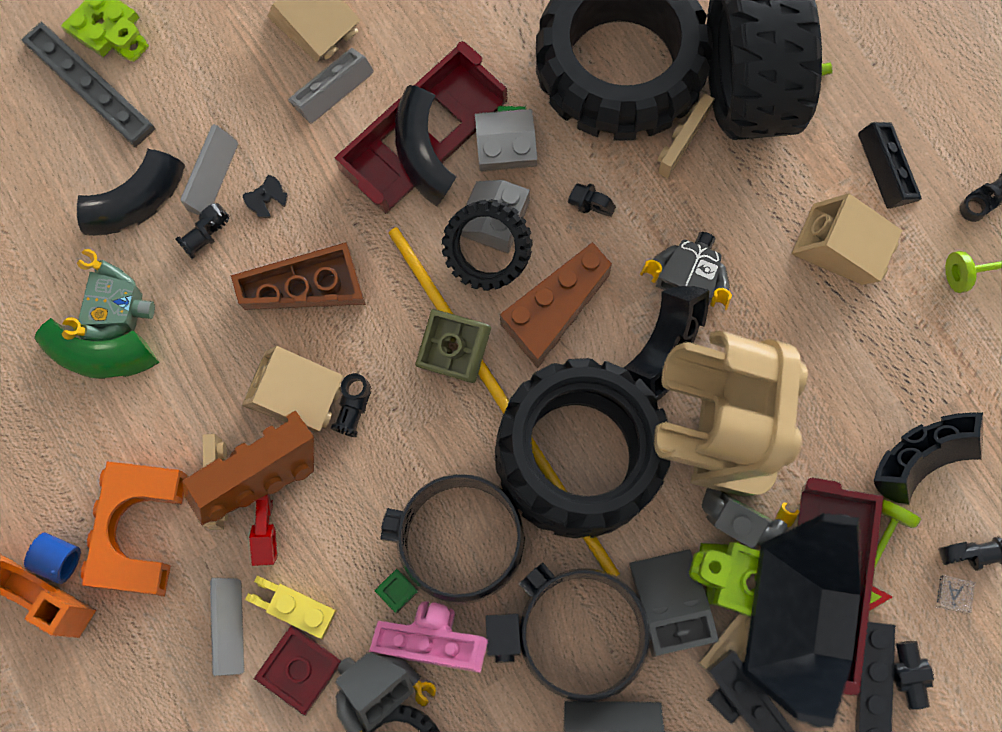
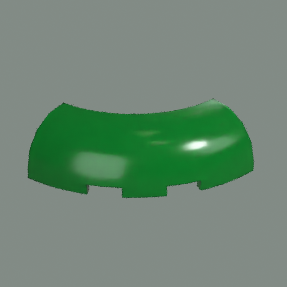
M50 318L41 325L34 338L40 348L57 364L72 372L90 378L128 377L141 373L160 363L145 340L134 330L121 337L106 341H87L76 337L67 340L61 334L66 329Z

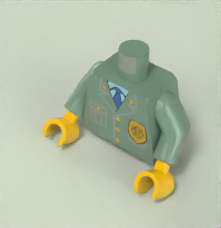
M84 249L81 252L91 259V263L88 264L78 260V266L84 270L92 267L95 269V272L89 273L79 319L68 317L62 323L74 329L73 332L64 330L61 333L63 338L69 340L79 335L81 339L88 341L112 340L135 330L138 318H153L155 312L154 302L142 300V293L130 276L120 268L104 260L97 261V255L93 250Z

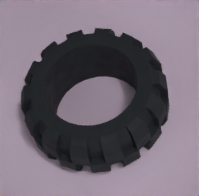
M550 0L540 18V30L536 35V73L541 90L547 95L549 94V104L562 119L568 121L573 117L578 121L577 129L598 137L600 131L614 133V141L636 140L637 132L646 130L648 136H654L671 128L674 118L685 117L691 107L698 101L700 91L705 86L713 54L712 30L708 24H705L707 15L698 0ZM611 22H629L641 25L655 33L667 46L673 63L664 73L648 82L636 85H617L605 82L590 74L579 63L572 49L585 33L599 25Z

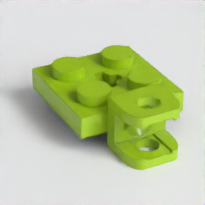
M84 0L61 25L66 33L101 57H104L113 48L116 53L125 59L136 61L148 48L147 41L139 34V30L134 25L140 17L135 10L119 0ZM101 18L105 20L102 24L96 23ZM133 44H138L135 50H129Z
M730 542L726 554L715 550L696 552L691 563L689 576L700 584L717 588L712 604L751 617L755 588L749 591L746 579L750 578L753 574L755 576L754 581L756 582L760 551L737 542Z

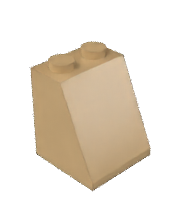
M276 0L272 4L267 16L316 62L322 57L328 60L338 50L335 45L342 39L346 42L349 41L358 32L356 26L361 21L344 0Z
M848 193L813 204L791 254L861 285L881 282L888 271L887 266L891 256L898 247V240L902 229Z
M276 345L264 352L241 406L284 422H288L286 416L296 410L311 432H319L321 428L325 429L330 421L332 412L329 411L332 401H336L341 394L340 382L343 375Z

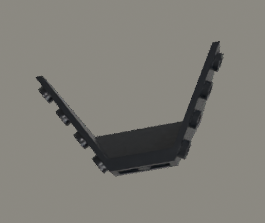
M823 513L762 543L760 548L743 674L796 721L808 723L817 728L834 727L854 661L861 604L859 518L850 517L845 514Z

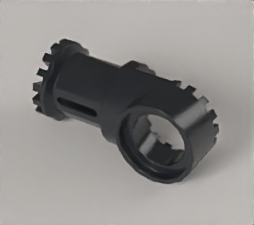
M1002 173L999 175V179L991 184L986 183L962 201L960 205L962 217L968 221L977 222L1002 204ZM968 202H978L982 206V212H972L968 207Z
M219 203L210 204L200 213L199 221L195 223V227L182 238L178 236L175 240L183 247L189 257L193 259L195 258V253L208 243L213 244L215 242L210 235L221 229V225H226L224 222H228L229 214Z
M358 373L349 374L343 379L341 383L342 397L339 403L341 409L336 423L331 425L333 431L338 433L341 431V434L345 432V435L350 437H357L358 432L356 428L361 414L366 411V405L372 389L368 380ZM355 381H361L363 383L361 393L355 396L350 395V385Z
M1000 536L993 537L991 542L982 544L962 542L938 548L943 565L955 563L954 561L957 563L960 560H969L970 565L975 571L982 570L983 566L993 563H1000L1002 565V538Z

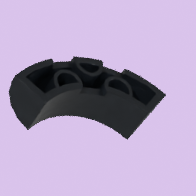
M409 85L406 86L396 111V150L400 163L411 179V183L428 201L438 206L457 176L440 162L430 142L428 116L436 95L420 87Z
M147 148L140 167L125 183L102 194L78 195L77 221L81 232L84 235H108L121 232L120 229L135 223L139 225L158 212L156 209L168 196L171 198L184 172V163L168 153Z
M678 286L662 291L660 312L651 337L642 351L629 364L623 367L629 371L635 382L638 378L641 379L655 394L657 401L669 391L663 387L661 382L663 367L669 353L675 346L681 343H694L699 326L705 327L709 305V290L705 288Z
M970 412L943 416L939 422L925 427L920 424L901 436V441L891 451L887 450L878 465L874 477V485L877 491L885 498L894 502L909 505L918 484L934 470L957 461L981 460L983 413Z

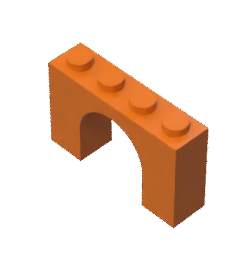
M107 461L106 468L102 470L99 478L101 487L100 497L96 500L93 508V515L95 517L94 527L89 532L87 538L88 557L81 568L83 586L165 596L171 565L127 557L118 545L116 530L123 513L136 503L156 501L182 505L184 496L182 480L187 478V474L177 469Z
M0 554V595L29 610L24 620L52 636L80 638L95 614L96 609Z

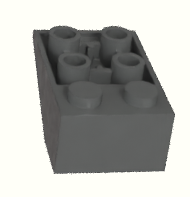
M690 549L629 563L636 594L646 611L649 621V646L652 657L719 642L703 585L694 581L689 576L693 560Z

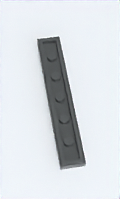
M42 21L21 39L35 55L135 148L156 129L149 120Z

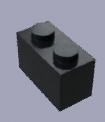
M519 614L486 615L487 656L495 657V663L515 662V656L521 655Z

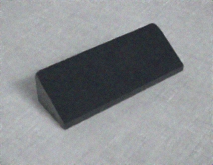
M872 122L859 131V139L886 207L895 208L921 200V194L893 124L891 122Z

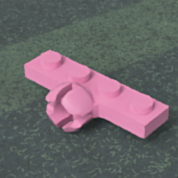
M430 601L421 602L417 609L415 621L411 625L383 621L377 622L369 652L380 656L398 657L409 661L480 673L488 640L482 636L452 632L455 612L451 608L448 609L444 604L432 602L429 606Z

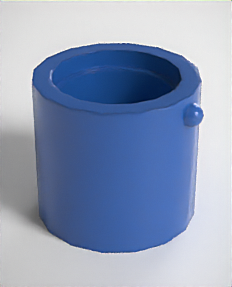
M44 532L37 536L30 545L24 559V567L57 584H63L75 571L80 559L81 550L73 544Z

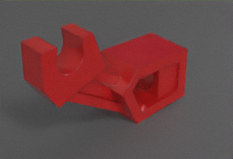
M270 494L256 500L255 525L251 526L249 535L252 566L274 565L278 558L276 528L274 524H269L273 509V500H270Z

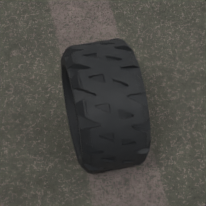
M710 0L707 24L712 30L713 54L710 60L708 82L710 96L714 98L712 107L719 127L732 140L797 135L803 132L816 111L821 89L822 39L815 0Z
M590 358L568 359L565 364H550L535 372L530 380L523 382L509 400L503 414L495 446V464L497 474L501 479L500 485L512 499L517 509L522 512V517L542 530L554 531V535L569 538L591 536L592 538L613 532L620 526L627 524L649 504L664 483L663 479L669 470L671 460L660 458L657 455L654 437L656 426L660 423L668 422L663 408L658 409L657 398L647 385L639 378L635 382L629 371L607 361L600 365ZM581 405L594 408L611 418L622 431L628 446L629 464L622 484L607 493L595 496L571 494L552 484L540 471L534 459L531 444L533 427L543 416L560 407Z

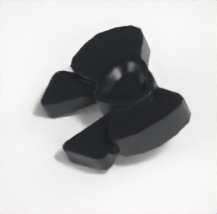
M268 175L263 185H260L253 192L244 193L242 197L248 209L257 213L258 218H271L265 203H269L272 197L285 207L288 194L283 191L279 180L272 175Z

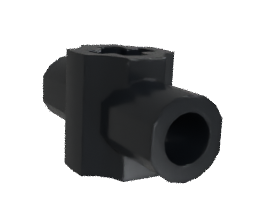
M917 641L896 643L899 662L894 663V682L897 689L901 692L905 691L908 709L929 708L927 688L933 687L934 675L928 659L920 657Z

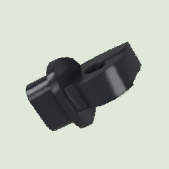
M577 183L568 199V203L577 206L578 211L582 213H588L592 210L611 217L616 208L610 197L596 192L595 186L590 183L587 186Z

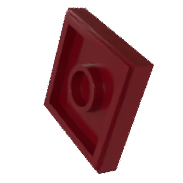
M291 625L253 679L306 716L338 670L342 660Z

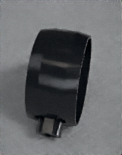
M453 474L437 478L424 485L411 497L403 511L387 508L383 517L380 539L397 543L399 557L406 573L423 591L442 601L466 604L481 601L494 595L511 580L519 564H521L526 536H524L523 523L519 511L503 489L479 476ZM458 487L475 488L494 496L507 508L517 529L515 554L506 571L486 588L467 594L442 592L424 583L416 574L408 554V533L417 511L434 495Z
M542 562L519 583L530 597L523 611L520 623L521 650L531 673L544 687L566 699L597 701L619 694L638 676L649 650V621L638 596L622 580L607 572L589 568L571 569L554 576ZM572 579H592L614 588L631 606L639 628V647L630 670L612 687L592 694L570 693L550 683L536 668L527 647V623L536 602L550 588Z

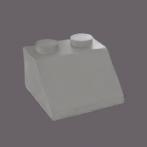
M532 109L475 114L480 171L537 167V149Z
M504 180L476 181L466 206L484 199L486 201L491 199L498 200V203L505 202L509 204V208H515L519 211L518 215L521 218L525 216L530 204V190ZM477 217L469 221L461 234L462 237L508 254L514 242L509 228L500 220L492 217Z

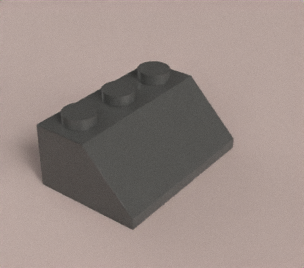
M564 701L563 732H665L661 702Z

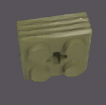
M432 309L415 363L416 367L475 383L491 326ZM456 341L459 344L458 349L452 352L448 348L449 343H455Z

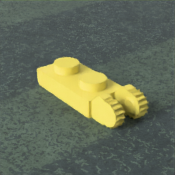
M257 575L254 582L262 588L274 591L275 594L270 603L262 600L261 597L249 593L245 598L246 601L265 609L266 613L320 639L324 638L337 610L283 584L277 585Z

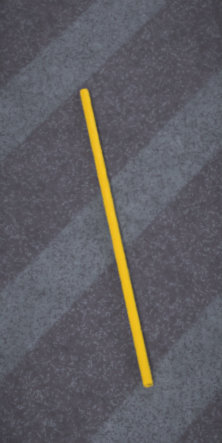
M399 228L391 229L388 232L389 236L435 308L439 311L453 314ZM482 359L478 375L504 414L509 400ZM531 436L533 456L540 471L552 484L567 492ZM591 536L582 537L603 571L615 577L620 575L598 538H591Z

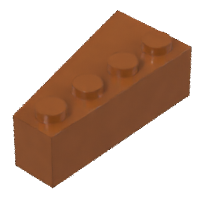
M347 242L230 275L238 304L244 310L366 305Z
M593 242L500 314L501 326L537 368H539L544 358L556 346L561 336L573 324L581 310L589 303L610 275L612 263Z
M296 410L286 416L288 422L275 429L271 425L261 431L264 436L250 445H246L243 442L235 447V450L225 461L218 458L182 480L185 499L201 525L210 521H218L227 513L240 507H247L255 500L267 494L277 493L284 486L294 481L304 480L314 472V436Z

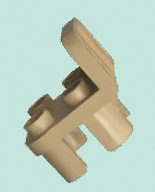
M720 330L710 333L709 342L725 347V353L694 343H681L675 346L665 361L661 382L667 390L702 399L699 429L694 430L668 422L658 424L654 437L657 455L663 459L694 466V473L691 475L690 481L694 485L739 496H752L767 492L774 485L778 471L784 465L793 463L801 449L802 437L799 429L796 427L798 397L805 389L808 372L805 364L800 360L797 349L790 344L773 339L757 342Z

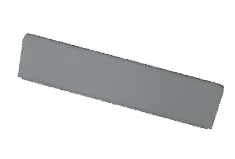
M350 48L288 100L308 122L313 123L372 75L373 69L364 55Z
M214 124L209 130L180 199L188 212L198 215L207 206L214 203L238 146L235 138Z
M211 578L212 674L214 676L244 673L241 580Z

